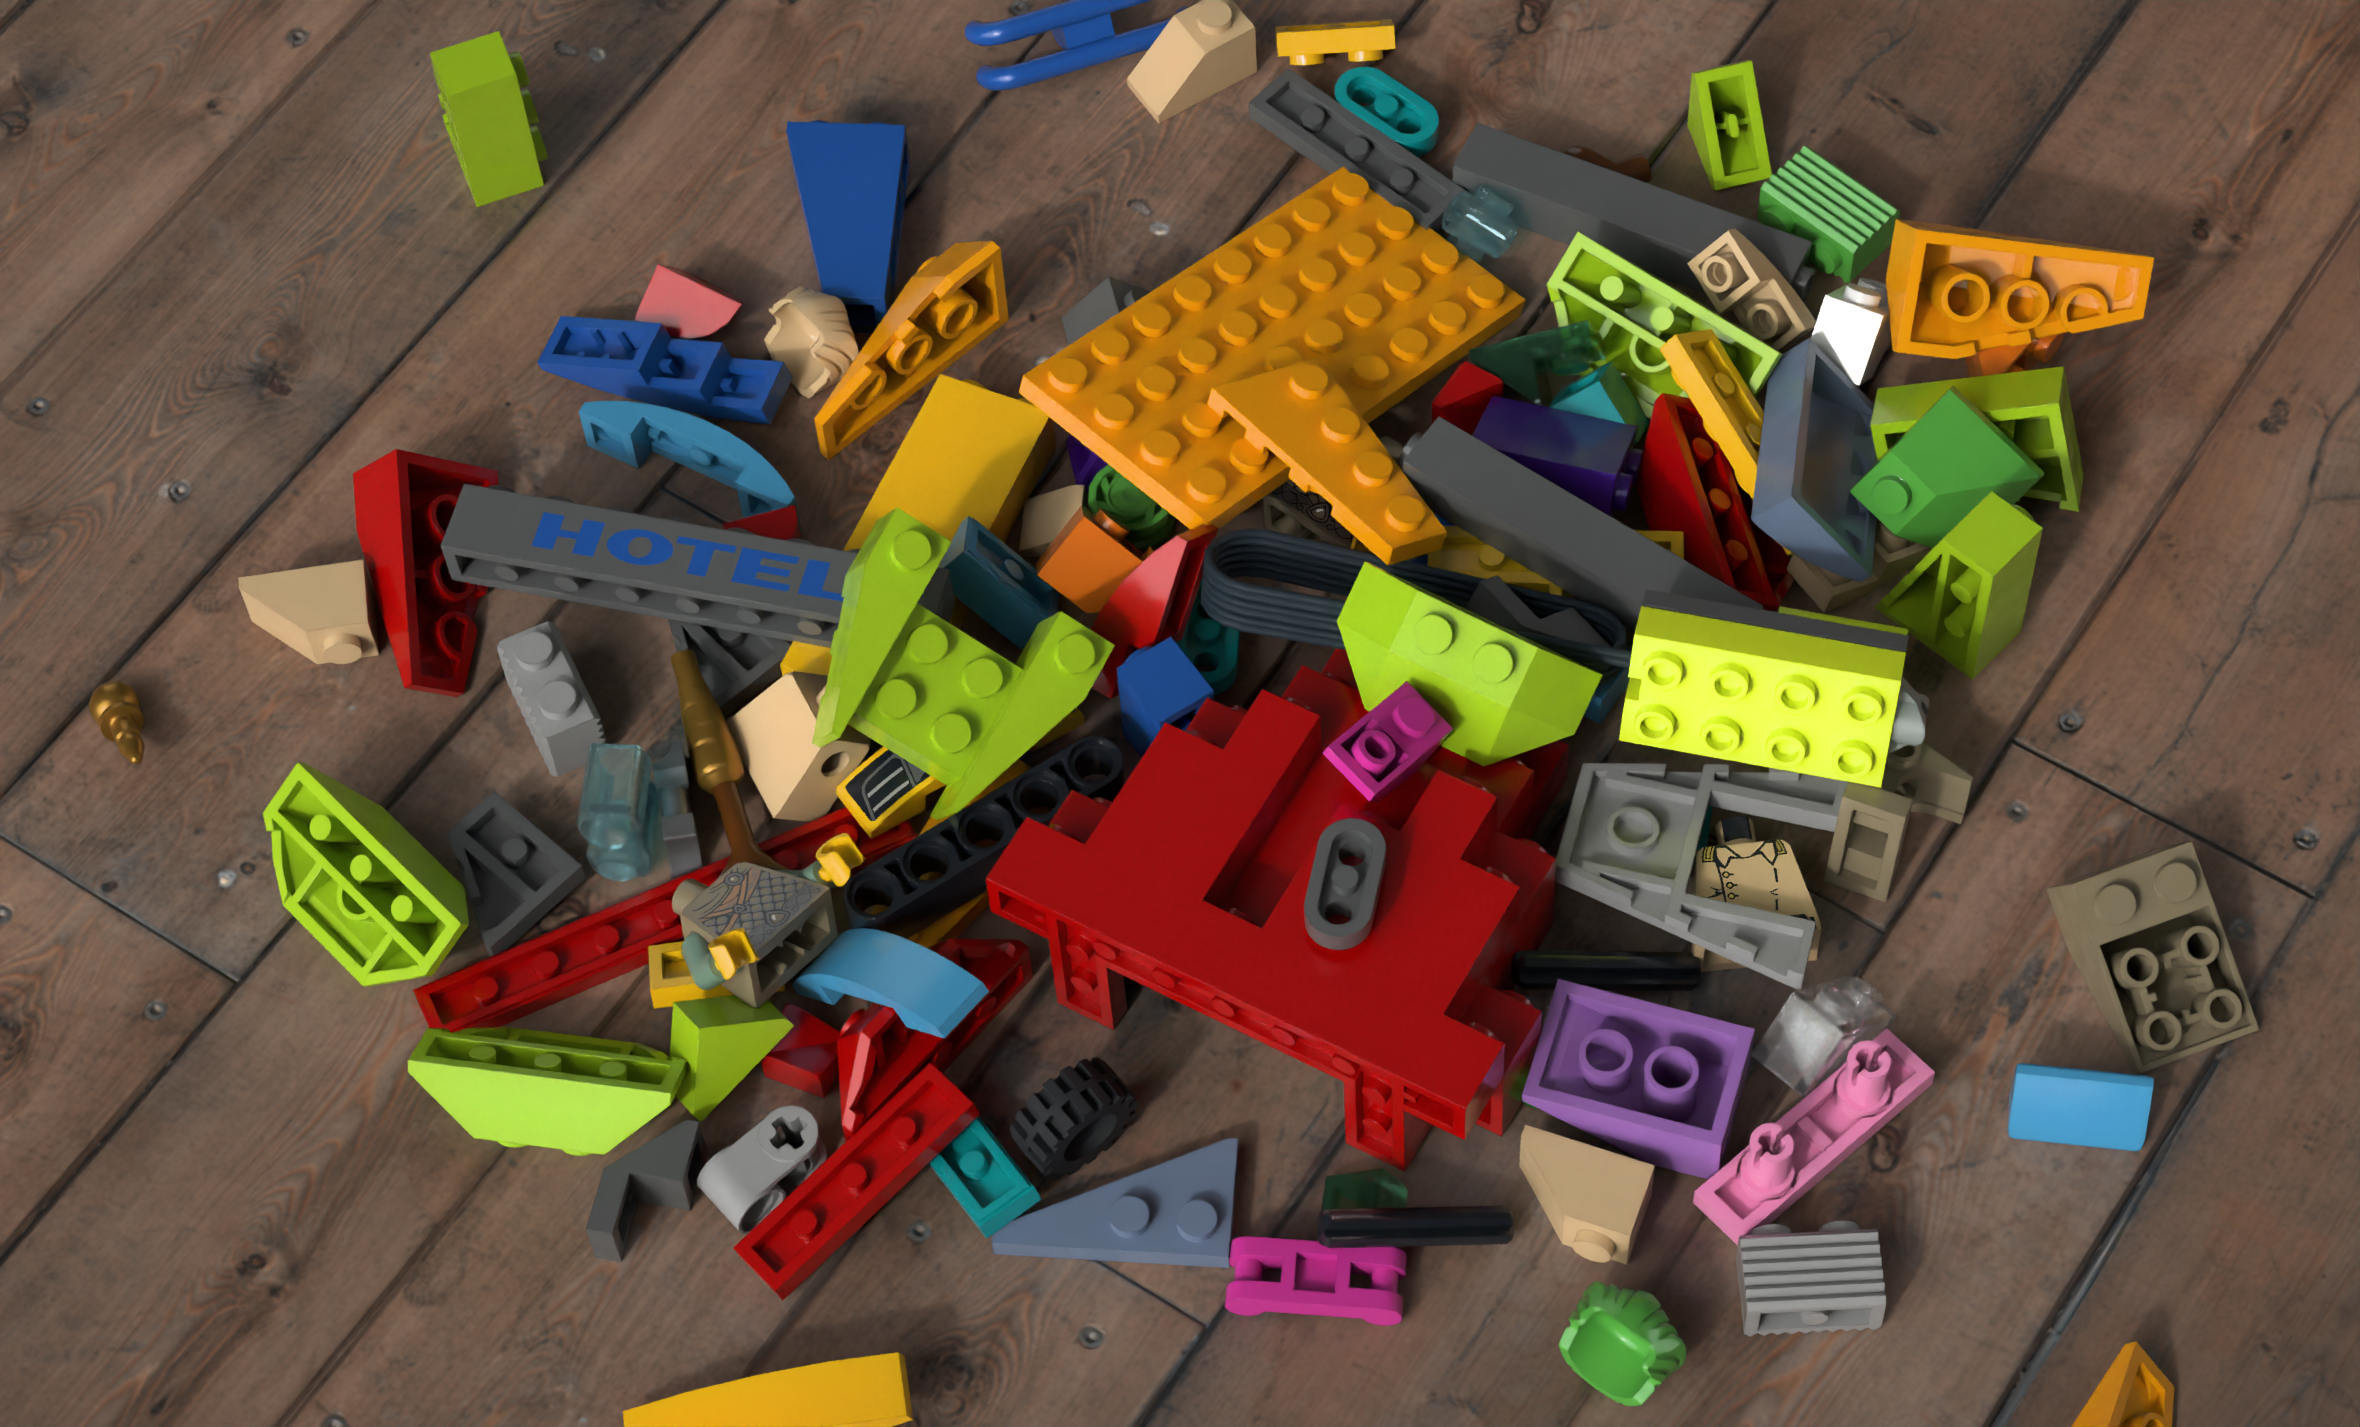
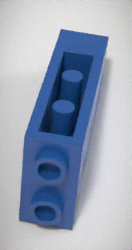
M822 120L811 122L787 121L786 133L792 167L820 290L842 300L853 333H873L894 303L910 170L906 126L883 122L858 124L830 123Z

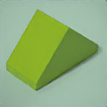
M1752 60L1692 72L1687 126L1712 189L1716 191L1769 179L1772 172Z
M736 995L673 1002L669 1057H679L687 1060L686 1075L675 1097L694 1117L702 1122L794 1025L768 999L757 1009L748 1005Z

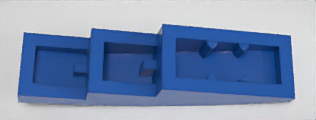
M570 316L560 317L537 362L543 371L611 394L713 418L771 425L793 378L784 362L732 358L723 342L671 339L662 323Z

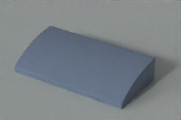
M1808 338L1783 353L1768 378L1751 520L1767 535L1804 560L1842 577L1863 582L1872 577L1877 517L1849 491L1877 461L1870 427L1874 404Z

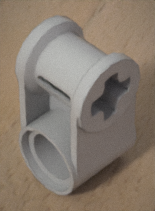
M789 1105L775 1109L734 1144L716 1153L700 1171L697 1178V1186L739 1232L748 1234L828 1159L826 1146L820 1138L817 1121L812 1113L803 1107ZM778 1126H781L784 1133L780 1136L777 1132ZM807 1158H809L810 1166L808 1168H806L804 1162Z

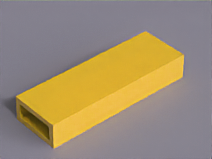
M940 374L843 551L861 549L876 521L897 507L952 541L961 522L970 516L1005 543L1024 507L1025 499L1029 498L1056 447L1053 420L1026 398L1014 399L990 391L976 381L968 379L960 381ZM954 596L955 606L949 623L959 629L970 608ZM793 641L780 664L782 676L793 671L828 676L832 655H830L831 648Z

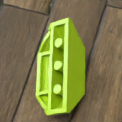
M1577 232L1546 284L1551 302L1555 306L1558 325L1571 370L1583 377L1612 361L1645 416L1650 419L1655 400L1662 393L1689 398L1686 391L1680 388L1673 379L1671 367L1660 351V348L1675 334L1712 329L1755 399L1783 355L1747 330L1580 232Z
M1366 561L1337 619L1365 710L1370 712L1407 681L1453 728L1440 746L1482 766L1493 764L1574 735L1603 677V674Z
M297 762L263 811L266 831L271 832L272 857L283 906L362 986L373 987L433 976L469 925L465 887L382 806L312 766Z
M513 1027L466 1028L452 1033L446 1028H427L408 1059V1073L473 1138L497 1141L503 1146L514 1148L531 1145L562 1149L564 1152L575 1156L605 1155L671 1105L687 1071V1060L679 1057H668L664 1052L640 1043Z

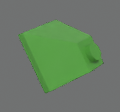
M1953 385L1870 467L1849 492L1895 536L1934 548L1991 491L2007 503L2015 504L2045 473Z

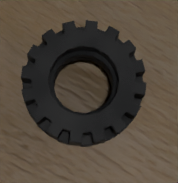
M1093 1057L1089 1061L1086 1058L1078 1061L1075 1068L1069 1065L1060 1071V1075L1056 1079L1050 1078L1043 1083L1042 1086L1044 1088L1039 1093H1033L1026 1100L1028 1105L1025 1108L1019 1109L1015 1115L1017 1121L1011 1124L1010 1131L1012 1132L1011 1137L1045 1178L1050 1179L1053 1177L1054 1180L1060 1179L1066 1172L1071 1175L1079 1171L1082 1164L1086 1163L1088 1165L1102 1150L1107 1151L1114 1144L1112 1142L1113 1139L1117 1136H1122L1127 1130L1126 1123L1134 1119L1136 1115L1134 1109L1138 1107V1102L1104 1060Z

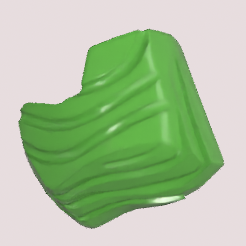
M1594 1281L1587 1286L1577 1304V1310H1573L1568 1319L1571 1325L1566 1327L1559 1342L1562 1356L1575 1373L1607 1397L1625 1406L1642 1405L1655 1391V1387L1660 1386L1667 1377L1685 1363L1687 1357L1685 1343L1678 1336L1676 1329L1669 1324L1666 1313L1661 1309V1304L1653 1294L1642 1290L1636 1292L1634 1289L1625 1287L1621 1290L1616 1285L1609 1284L1607 1286L1600 1281Z

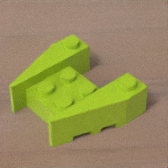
M897 507L876 521L845 575L841 595L844 599L838 629L834 631L830 650L832 659L825 694L821 696L812 743L821 748L839 739L847 724L947 785L930 814L932 818L939 821L960 812L1081 704L1088 695L1115 645L1060 611L1037 624L1016 664H1013L924 608L917 602L952 542Z

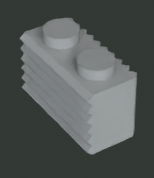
M546 621L500 640L497 651L508 687L511 688L517 706L520 707L526 725L529 726L531 736L534 737L535 744L539 748L540 755L543 756L549 774L559 777L605 758L610 751L604 735L605 732L602 728L603 725L600 721L601 718L555 622Z
M1834 1221L1821 1226L1818 1232L1791 1233L1790 1228L1787 1226L1769 1224L1753 1229L1750 1235L1739 1236L1736 1266L1745 1335L1753 1336L1757 1333L1763 1336L1770 1333L1779 1335L1784 1332L1794 1334L1798 1331L1806 1334L1811 1331L1818 1333L1825 1330L1835 1332L1840 1329L1847 1332L1852 1329L1861 1331L1866 1328L1876 1330L1882 1327L1886 1309V1294L1877 1229H1859V1225L1851 1221Z

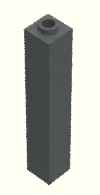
M1479 123L1476 124L1453 165L1452 181L1466 190L1465 208L1568 245L1571 244L1577 232H1580L1653 275L1706 294L1687 263L1725 232L1734 228L1765 255L1795 290L1803 303L1808 298L1815 280L1816 269L1809 267L1812 241Z
M1439 416L1424 435L1419 432L1415 433L1409 439L1400 455L1399 465L1403 467V473L1433 513L1460 527L1478 540L1505 554V556L1532 572L1539 574L1581 601L1601 606L1614 614L1625 627L1634 632L1645 589L1763 610L1764 606Z

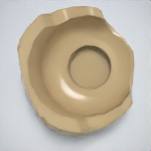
M799 286L787 293L785 297L780 298L777 303L773 304L774 307L769 308L768 311L775 316L777 323L772 326L764 341L772 360L784 362L792 374L793 378L790 384L804 397L809 399L839 382L859 352L842 300L833 295Z

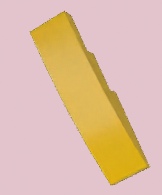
M895 1352L822 1362L708 1386L623 1411L624 1427H893L912 1421L913 1414L905 1356Z

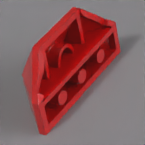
M1662 393L1654 403L1636 483V489L1650 531H1683L1684 560L1764 606L1763 610L1776 611L1794 581L1793 575L1786 569L1790 562L1789 557L1781 545L1751 520L1753 499L1738 484L1735 470L1719 444L1706 432L1703 426V419L1691 399Z
M948 939L927 947L978 978L989 990L983 999L945 1039L906 1027L893 1008L874 1002L867 1009H858L847 1019L837 1039L841 1120L845 1141L857 1132L930 1062L943 1073L1033 978L1029 946L1019 939Z

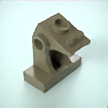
M1922 742V744L1917 746L1906 745L1887 755L1881 788L1848 782L1840 804L1824 882L1886 903L1894 884L1910 813L1922 812L1961 824L1973 782V777L1969 775L1967 767L1962 763L1955 765L1939 754L1932 745Z

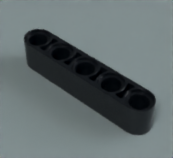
M1100 736L1080 739L857 872L849 879L844 889V902L849 929H875L908 939L987 891L986 877L1026 817L1048 826L1071 790L1090 799L1101 797L1111 802L1114 801L1125 784L1123 756L1118 746L1111 740ZM1092 774H1102L1107 776L1105 779H1102L1100 781H1088L1084 779L1086 776ZM1040 806L1053 808L1045 814L1029 812L1031 809ZM984 839H994L999 841L998 843L990 847H978L974 845L978 841ZM929 872L944 874L935 880L925 881L919 879L923 874ZM874 905L889 907L879 914L864 912L867 908Z

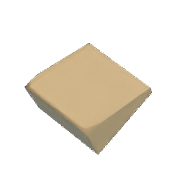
M1071 485L1025 499L1019 556L1041 557L1079 507L1082 505L1087 509L1085 485Z

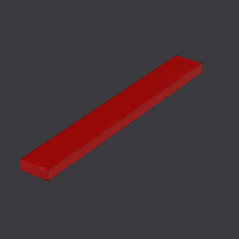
M844 807L757 845L775 862L789 870H803L817 861L815 857L816 852L824 843L839 834L847 833L865 858L861 865L850 869L851 877H853L857 872L916 838L917 834L908 819L871 839L850 811ZM730 856L413 989L428 1027L446 1028L450 1030V1033L466 1028L501 1027L649 964L648 946L684 941L680 916L674 913L672 909V899L677 887L684 880L690 878L710 886L718 879L727 865Z

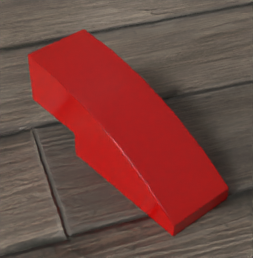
M1203 524L1175 536L1150 554L1119 585L1103 606L1090 630L1115 645L1091 687L1092 689L1110 699L1118 696L1117 667L1123 665L1133 652L1142 647H1153L1170 636L1175 642L1182 640L1203 577L1204 551L1212 540L1216 538L1218 527L1212 524Z

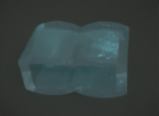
M592 743L587 751L577 826L582 836L588 841L586 856L590 866L598 874L614 881H628L635 877H646L651 870L659 800L656 786L650 781L652 769L650 757L638 745Z

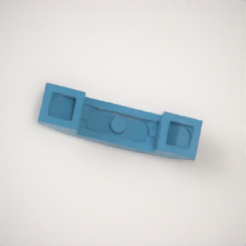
M629 401L585 402L578 411L587 446L639 469L652 451L737 489L743 517H750L795 505L797 510L795 496L786 481L760 453L730 432L706 420L667 407ZM798 516L799 528H800V532H801V526H800V521H799V516Z
M867 928L850 929L838 935L792 984L799 995L835 1005L844 994L891 1007L906 1027L944 1039L989 992L984 983L934 951L903 937Z

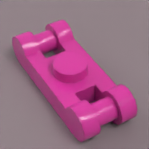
M1252 1236L1238 1237L1231 1242L1229 1263L1235 1268L1234 1281L1227 1284L1225 1308L1234 1314L1254 1316L1263 1312L1360 1318L1368 1323L1381 1326L1395 1325L1402 1320L1404 1299L1397 1292L1398 1281L1406 1275L1407 1255L1401 1249L1395 1247L1328 1248L1319 1244V1241ZM1268 1268L1282 1269L1281 1282L1261 1281L1262 1271ZM1351 1274H1362L1370 1277V1289L1350 1288Z

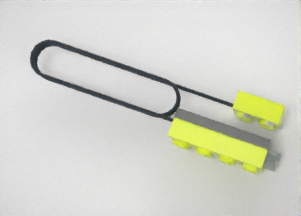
M1245 528L1228 531L1218 536L1205 549L1201 604L1211 618L1223 626L1232 629L1346 650L1337 624V619L1346 602L1345 600L1249 584L1232 578L1243 576L1263 577L1348 597L1366 561L1463 608L1468 604L1480 581L1486 579L1408 561L1387 566L1373 553L1267 529ZM1506 584L1538 619L1573 607L1612 648L1526 632L1511 631L1603 674L1598 687L1615 679L1622 667L1629 668L1628 677L1630 679L1624 701L1619 741L1881 788L1887 755L1906 745L1917 746L1922 744L1925 738L1926 718L1930 708L1929 698L1925 694L1917 693L1902 677L1909 638L1908 629L1781 606L1779 607V612H1772L1645 589L1633 643H1629L1626 639V629L1614 614L1601 606Z

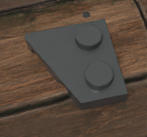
M668 619L676 651L687 649L694 651L701 674L725 719L782 675L780 664L791 646L785 640Z
M495 791L447 832L489 956L506 951L586 878L581 864Z

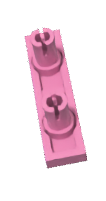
M1887 1028L1872 1041L1866 1040L1856 1043L1849 1050L1846 1063L1777 1122L1758 1126L1751 1134L1749 1145L1694 1191L1693 1203L1738 1246L1739 1236L1750 1235L1753 1229L1772 1223L1933 1084L1935 1072Z

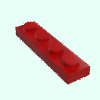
M930 1062L736 1244L733 1249L783 1301L980 1115L974 1103Z

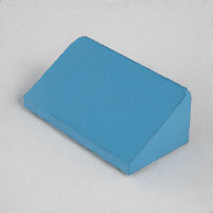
M968 516L961 522L951 541V545L938 567L950 569L955 597L1019 649L1023 650L1037 624L1057 613L1059 592L1037 576L1036 569L977 520Z
M2027 1063L2017 1064L2009 1093L2008 1135L2013 1139L2140 1151L2146 1137L2154 1078L2145 1075Z

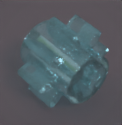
M1483 184L1480 185L1475 196L1467 191L1458 193L1448 204L1442 219L1443 230L1450 234L1447 241L1456 247L1459 255L1468 256L1478 264L1482 260L1484 253L1492 258L1500 257L1508 250L1517 232V221L1509 215L1514 209V204L1505 200L1503 195Z

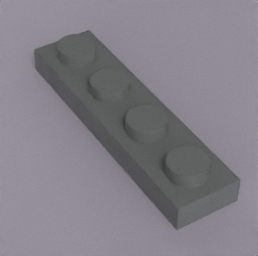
M1289 68L1249 102V118L1329 174L1344 166L1350 173L1360 175L1368 182L1370 189L1393 206L1407 210L1413 216L1414 221L1426 230L1431 228L1437 233L1466 206V190Z

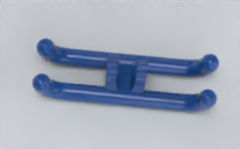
M1069 0L1000 21L982 22L973 20L966 25L965 36L973 44L993 46L1052 30L1057 44L1064 49L1063 51L1011 66L994 67L992 65H983L978 69L976 80L979 85L992 91H1002L1027 86L1148 50L1171 18L1115 35L1110 16L1111 12L1152 0ZM1182 6L1177 9L1175 14L1189 8V6Z

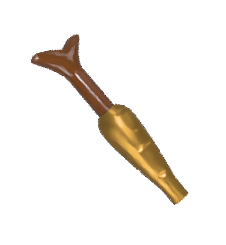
M687 649L676 652L671 656L670 661L678 684L682 723L691 768L700 788L714 795L731 847L730 858L719 877L733 865L742 862L752 863L772 870H789L775 862L756 844L738 789L745 773L742 756L722 711L701 674L694 651Z

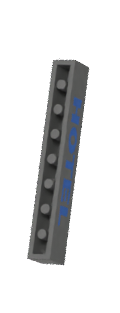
M469 484L463 485L441 543V549L451 578L455 581L831 648L834 631L838 629L844 599L841 595L845 575L860 549L842 551L820 547L810 541L799 538L786 541L757 536L742 528L723 530L696 525L680 517L661 519L638 515L626 508L617 506L604 509L576 504L570 499L561 496L542 498L525 495L499 485H491L486 488ZM937 567L917 603L948 623L955 606L950 569Z

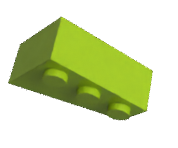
M496 31L430 52L435 81L441 94H438L442 110H446V114L442 115L443 122L476 207L544 186L538 162L547 160L548 156L537 125L529 127L539 123V119L528 88L520 90V88L529 86L530 82L519 51L508 54L500 32Z
M2064 366L1877 389L1870 423L1877 460L1954 385L2045 473L2023 496L2060 502L2059 509L2079 512L2084 472Z
M1991 491L1874 608L1901 628L1908 629V633L1973 680L2021 632L2043 528L2035 522L2033 517L2024 508L2007 503Z

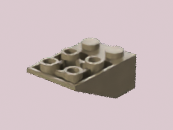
M2192 841L2163 846L2047 888L2068 951L2135 1074L2144 1073L2259 1030Z

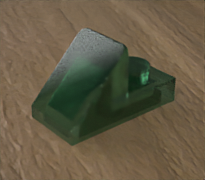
M1588 320L1469 350L1471 362L1477 367L1499 377L1506 389L1526 402L1544 407H1549L1552 403L1547 373L1553 372L1556 376L1576 375L1588 370L1590 362L1606 359L1602 335Z

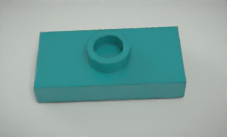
M979 1116L928 1163L986 1239L1042 1200L1036 1188Z

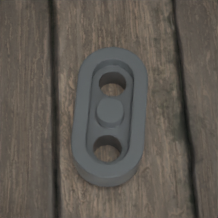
M1348 818L1336 821L1323 831L1318 841L1304 902V921L1309 936L1316 943L1328 949L1344 950L1355 947L1366 939L1372 929L1386 866V844L1378 828L1365 820ZM1355 856L1363 862L1357 866L1344 865L1341 861L1346 857ZM1338 914L1345 915L1350 919L1345 924H1332L1328 921L1331 916Z

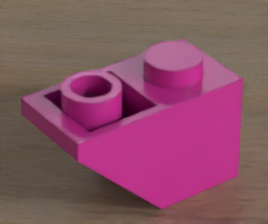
M1406 681L1332 742L1322 754L1369 802H1381L1420 769L1453 728Z

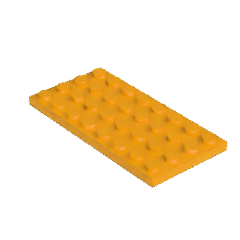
M1343 166L1024 374L1019 393L1190 530L1203 524H1212L1220 529L1288 481L1291 468L1270 450L1263 454L1260 453L1244 438L1245 427L1230 414L1221 418L1207 405L1211 387L1319 357L1364 420L1369 424L1521 316L1526 299L1431 228L1428 230L1424 229L1414 221L1413 216L1407 210L1393 206L1370 189L1368 182L1363 177L1350 173Z

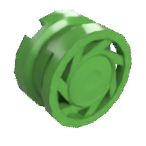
M1109 464L1095 475L1089 486L1088 503L1091 513L1095 515L1100 508H1103L1115 516L1130 530L1125 539L1143 553H1145L1149 546L1155 548L1164 540L1168 542L1176 530V518Z

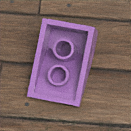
M1558 979L1523 1090L1522 1101L1649 1164L1710 1179L1722 1167L1750 1068L1755 1029Z

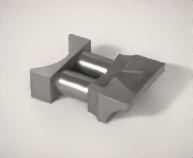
M682 739L672 740L669 753L663 759L652 763L662 814L660 820L671 879L702 868L691 794L694 773L691 768L690 758L684 754Z

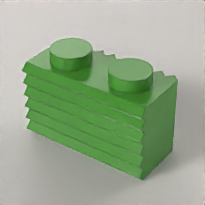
M1804 145L1799 153H1795L1792 160H1788L1784 167H1780L1776 174L1771 175L1769 181H1764L1760 188L1757 218L1761 224L1812 241L1809 258L1812 264L1820 271L1827 274L1834 273L1835 276H1841L1844 283H1850L1892 244L1895 221L1899 219L1901 210L1816 151Z

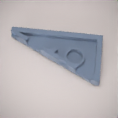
M1238 1138L1224 1139L1014 1219L992 1235L993 1254L1229 1268L1239 1158Z

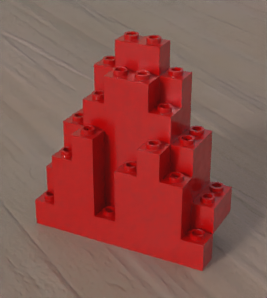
M1336 648L1321 673L1302 665L1282 697L1262 689L1249 710L1237 705L1225 706L1210 698H1206L1185 731L1165 722L1113 802L1101 797L1090 799L1071 790L1048 826L1026 817L986 877L991 912L1049 940L1057 1003L1115 1030L1127 1011L1123 977L1125 976L1344 1082L1346 1144L1405 1172L1432 1125L1463 1140H1466L1475 1124L1502 1137L1523 1102V1090L1541 1036L1542 1011L1534 1008L1533 1004L1523 995L1513 991L1516 984L1512 983L1510 973L1514 954L1520 950L1537 951L1553 924L1556 858L1549 855L1542 846L1530 840L1567 779L1569 745L1557 740L1487 766L1475 763L1439 745L1420 769L1381 802H1369L1322 754L1332 742L1369 713L1364 708L1346 650ZM1348 818L1361 819L1377 827L1382 833L1386 844V866L1372 929L1366 939L1355 947L1344 950L1328 949L1316 943L1309 936L1304 921V902L1318 841L1323 831L1332 823ZM1349 856L1341 862L1344 865L1357 866L1363 860L1355 856ZM1340 914L1333 915L1328 919L1332 924H1345L1350 920L1347 916Z

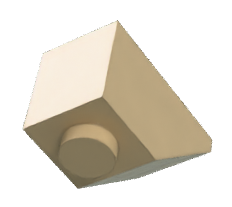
M1202 0L1171 18L1128 76L1127 86L1157 123L1160 124L1257 72L1255 26L1233 0Z
M363 559L238 578L239 589L251 621L314 663L348 664L357 661L359 658L379 655L375 592Z
M1525 1125L1521 1134L1519 1166L1561 1243L1572 1247L1577 1254L1588 1260L1601 1263L1613 1260L1627 1265L1652 1196L1655 1165Z

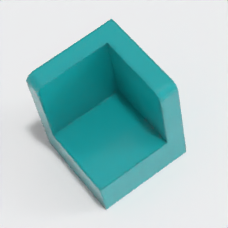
M1612 361L1561 388L1549 408L1638 426L1634 445L1639 442L1649 425L1647 417Z

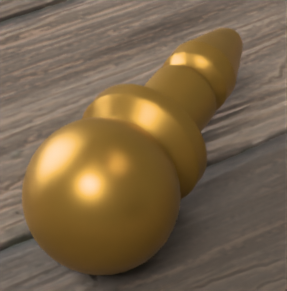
M106 682L93 692L89 703L90 714L99 725L103 736L110 741L116 742L120 754L132 764H140L143 760L145 744L140 734L144 725V717L140 710L139 696L130 685L124 682Z

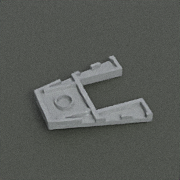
M1583 763L1556 858L1555 882L1794 989L1801 990L1816 921L1687 894V889L1708 806L1834 832L1842 796L1848 782L1769 768L1768 773L1729 772V764H1704L1702 772H1666L1667 764Z

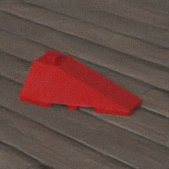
M395 449L353 473L356 531L404 688L458 697L464 694L478 633L474 623L478 600L487 594L488 586L452 580L441 549V543L463 485L469 484L486 488L491 485H499L498 471Z

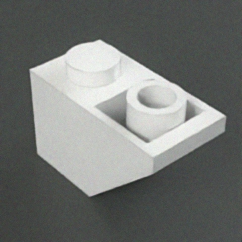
M1859 278L1857 285L1849 283L1825 295L1811 336V340L1854 384L1859 386L1873 377L1891 340L1886 284L1867 278Z

